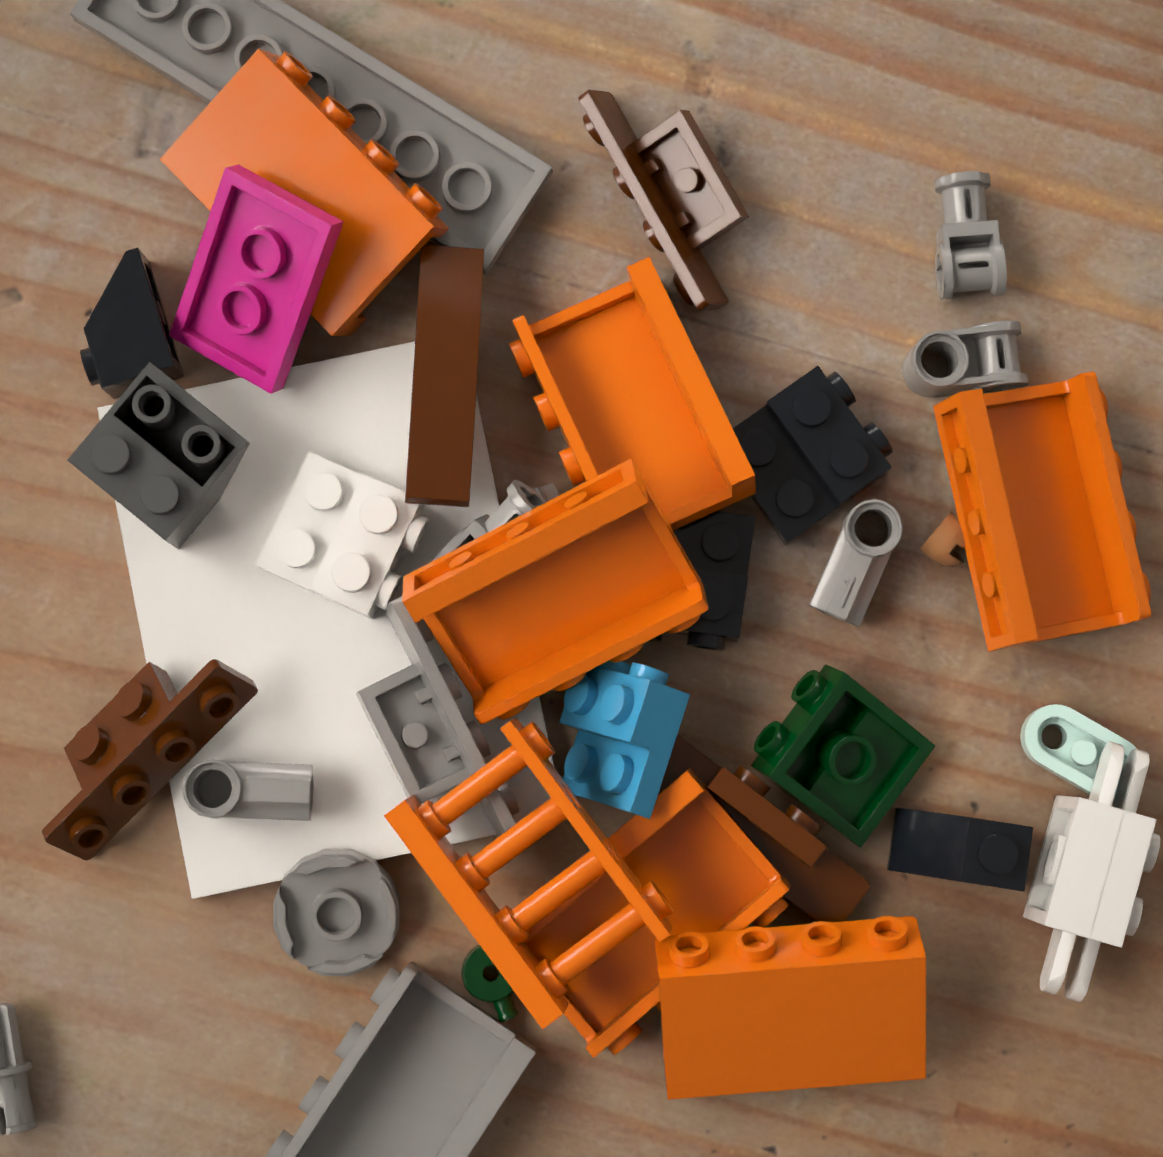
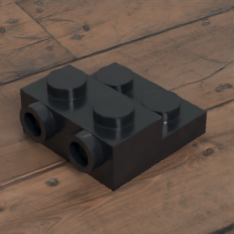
M816 366L769 399L764 407L733 428L755 473L756 494L750 497L785 545L885 476L892 468L886 457L893 453V450L882 431L873 422L862 427L849 409L856 402V399L847 383L835 371L826 377L819 366Z
M716 511L673 530L704 585L709 607L706 612L701 614L695 624L684 631L678 632V634L688 635L687 646L724 651L725 640L733 642L739 640L756 516ZM662 634L649 641H662Z

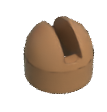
M951 511L919 549L932 561L942 566L954 567L964 563L963 558L953 549L957 544L965 549V540L958 516Z

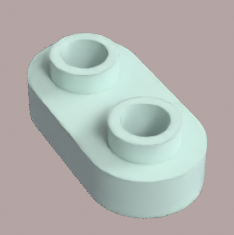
M1058 704L1047 705L1034 710L1025 719L1020 733L1022 748L1032 762L1089 795L1101 753L1109 741L1121 744L1124 747L1122 770L1130 752L1134 748L1137 749L1126 739L1074 709ZM1048 725L1057 727L1062 734L1061 744L1056 749L1046 747L1042 741V731Z

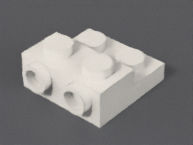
M309 451L255 565L373 619L377 608L379 607L387 611V605L396 596L402 576L395 573V569L404 550L414 553L424 536L429 522V518L421 515L425 505L405 503L404 491L363 473L361 475Z

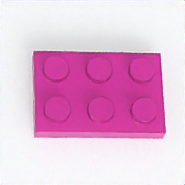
M239 164L225 167L169 336L270 394L284 389L343 221Z

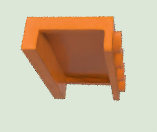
M258 48L160 160L209 211H211L225 167L239 164L342 220L343 225L311 315L331 336H351L367 319L361 312L432 237L441 238L449 229L437 216L443 208L419 184L415 183L411 188L406 185L394 172L399 163L388 150L374 139H371L366 144L350 128L356 122V119L339 101L330 95L323 100L307 84L313 76L299 60L286 51L279 56Z
M647 257L627 266L629 281L530 325H528L524 315L513 319L518 339L508 343L523 378L534 373L543 393L533 397L547 431L549 432L559 427L568 448L558 453L572 485L576 486L632 458L672 530H676L756 494L755 473L650 257Z
M1094 371L1081 373L1061 382L983 394L982 388L962 391L933 406L957 516L965 540L966 556L988 652L1118 627L1151 617L1149 604L1151 588L1147 576L1141 570L1135 544L1137 536L1136 523L1133 515L1127 509L1121 484L1122 462L1116 450L1113 449L1107 423L1108 402L1104 392L1099 388Z
M632 458L418 568L403 578L402 603L415 623L424 619L473 699V714L479 724H485L495 718L500 720L511 718L523 711L530 703V700L552 689L563 691L573 687L584 678L586 672L609 660L613 663L624 661L635 655L642 648L643 643L665 632L674 634L686 630L695 624L701 614L709 608L704 585Z
M691 768L687 769L657 796L650 819L635 814L608 838L642 886L649 880H652L669 901L674 910L672 914L666 917L672 924L670 935H678L683 932L705 933L742 930L752 922L757 927H765L788 907L787 902L782 896L790 890V883L712 792L706 788L705 784ZM605 872L527 930L530 937L524 943L539 963L545 958L552 962L630 904V902L609 874ZM647 925L640 928L567 983L569 990L563 996L569 1004L564 1015L586 1040L587 1045L585 1049L593 1058L606 1047L613 1055L619 1053L643 1031L636 1021L654 1006L661 1012L655 948L656 937Z
M881 916L875 919L842 922L817 921L810 924L767 928L755 926L742 930L705 933L683 932L678 935H669L660 943L655 939L667 1100L926 1079V955L915 917Z

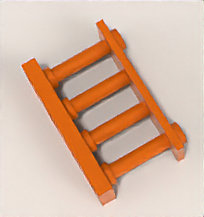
M516 717L500 728L512 744L510 747L434 804L427 800L421 805L415 795H412L385 814L384 817L543 1030L564 1014L569 1002L563 994L569 990L567 985L569 981L645 925H647L659 943L671 934L672 924L666 917L672 914L674 910L652 880H649L642 886L550 763L548 758L555 754V750L534 722L524 727ZM528 766L551 798L474 856L467 852L460 857L445 837L451 832L449 824ZM568 819L590 851L513 909L506 905L499 910L485 891V888L490 885L488 877L564 820ZM607 872L630 904L552 962L545 958L539 963L524 943L530 937L527 930Z

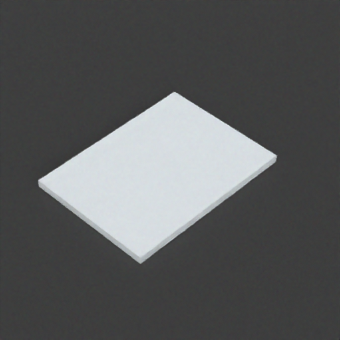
M415 341L291 367L284 389L272 394L244 378L184 389L250 444L219 502L180 549L166 542L115 500L146 664L151 662L167 671L177 693L213 659L221 661L252 679L258 689L257 694L169 781L192 899L283 880L284 875L299 860L323 849H352L375 860L411 853L384 817L385 814L406 800L407 796L356 696L358 691L412 665L386 611L378 607L373 619H370L258 568L255 564L309 451L361 475L363 473L406 492ZM477 394L469 507L424 504L425 507L421 515L429 518L428 526L416 551L412 553L404 550L395 569V573L402 576V581L394 600L403 594V578L405 575L432 562L440 551L464 528L486 514L491 516L500 506ZM114 404L97 408L99 420L104 417ZM434 635L433 640L426 643L437 666L446 663L458 682L462 697L455 700V703L465 723L474 720L486 738L491 752L489 756L483 758L486 764L512 745L500 728L516 717L524 727L534 722L548 739L539 696L530 700V703L523 711L511 718L504 720L495 718L485 724H479L473 714V699ZM551 756L550 758H548V760L554 767L553 759ZM212 759L227 762L313 765L314 786L311 821L244 818L216 819L200 816L191 810L184 800L182 787L185 776L196 764ZM528 766L507 781L519 807V812L512 816L515 823H518L551 798ZM214 771L205 775L199 785V797L210 808L220 807L225 804L230 798L232 791L231 781L228 776L222 771ZM452 789L430 799V801L434 804ZM479 802L449 824L451 832L445 837L450 844L497 834Z

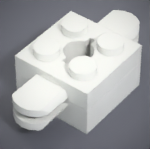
M1111 741L1105 745L1101 753L1089 800L1081 797L1056 795L1023 914L1024 918L1053 928L1040 976V990L1052 995L1057 994L1066 975L1065 997L1076 1002H1081L1087 994L1100 943L1103 942L1122 948L1125 935L1133 936L1135 934L1143 910V899L1136 897L1142 872L1150 873L1152 871L1160 848V835L1153 833L1157 819L1136 813L1149 767V754L1134 748L1127 757L1122 770L1124 747Z

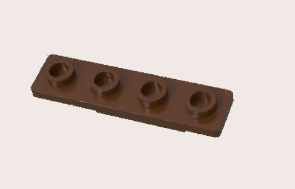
M587 90L578 97L586 112L583 116L584 125L591 137L599 145L605 146L616 165L613 168V175L620 189L629 198L635 199L646 218L643 221V228L648 239L657 250L665 252L676 271L673 275V281L677 291L689 305H695L699 311L720 309L729 302L728 298L700 250L749 218V215L690 111L679 110L637 139L610 92Z
M213 659L177 693L167 671L148 662L64 747L82 790L42 829L46 843L83 860L93 858L257 694L258 689L254 681L221 661Z
M677 734L658 795L687 769L691 768L705 784L706 788L712 792L790 883V890L783 895L786 899L816 922L845 921L870 889V883L827 850V846L815 838L822 827L792 804L783 813L764 798L771 788L752 772L740 765L732 774L725 767L718 766Z

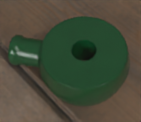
M477 945L466 955L461 968V977L466 990L479 1001L493 1003L500 1022L518 1016L519 1012L515 1008L511 997L514 993L513 989L500 972L495 979H488L484 975L485 967L495 965L482 947Z

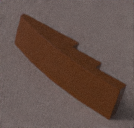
M424 245L421 248L405 503L469 507L484 249Z

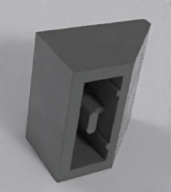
M149 362L67 461L166 542L180 549L219 502L250 443L154 364Z

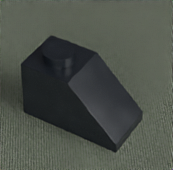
M138 247L128 250L123 255L84 327L89 348L80 350L83 367L91 385L100 384L101 388L113 399L120 397L149 362L154 364L172 380L184 377L174 340L169 336L170 327L150 261Z
M896 807L887 870L1025 892L1033 827Z

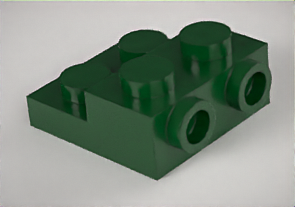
M825 664L820 672L811 670L797 682L791 695L796 705L782 724L779 721H773L760 732L754 743V751L759 755L753 761L751 767L795 801L807 807L850 842L861 848L936 745L848 674Z

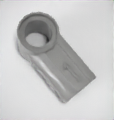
M872 499L861 502L848 512L843 520L840 534L809 606L841 621L860 627L891 553L901 539L902 521L893 506L886 501ZM862 513H876L887 523V538L881 546H866L857 538L854 527L857 518Z
M214 759L201 761L193 766L185 776L182 787L184 800L195 813L209 818L311 821L314 786L313 765L227 762ZM214 771H222L231 781V795L225 804L220 807L210 808L199 797V785L205 775Z

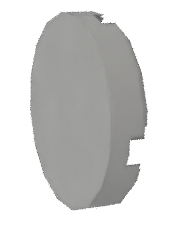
M323 849L303 857L284 875L273 902V928L282 949L293 960L296 958L301 964L308 966V970L322 976H350L371 968L383 957V953L393 943L399 929L400 897L392 877L375 859L352 849Z

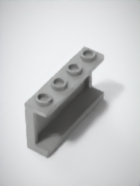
M410 962L402 973L391 967L370 998L371 1001L379 1005V1008L367 1026L364 1027L355 1021L335 1050L334 1054L344 1061L330 1082L319 1075L298 1108L307 1114L303 1123L294 1136L283 1130L265 1157H468L535 1055L538 1046L413 962Z

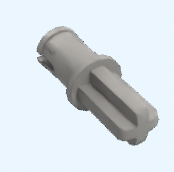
M0 1003V1135L6 1133L8 1135L37 1127L33 1104L31 1103L27 1073L28 1070L32 1069V1063L23 1059L16 1010L10 1003Z

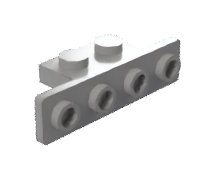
M401 596L387 605L386 614L412 665L358 691L356 696L407 798L415 795L422 804L458 786L486 765L483 758L489 756L491 752L478 724L474 720L465 723L455 703V700L462 697V693L449 666L446 663L437 666L426 644L433 640L432 632L424 619L416 623L414 622L402 603ZM505 782L480 801L497 836L502 835L516 824L512 816L519 812L517 801L509 785Z

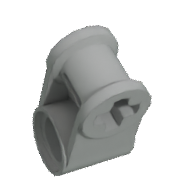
M997 321L970 328L937 330L927 333L912 347L903 361L902 375L905 384L912 392L922 397L954 395L958 392L982 388L983 394L1028 386V375L1020 371L1016 336L1021 334L1020 322ZM935 351L941 354L947 360L949 366L948 376L935 378L929 375L923 369L921 363L922 353Z

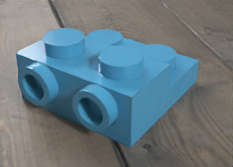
M609 660L586 672V675L579 683L566 689L564 696L565 706L559 723L578 729L574 745L565 759L563 780L574 795L648 819L651 818L690 697L688 693L666 686L669 677L668 673L639 663L632 662V665L622 661L613 663Z

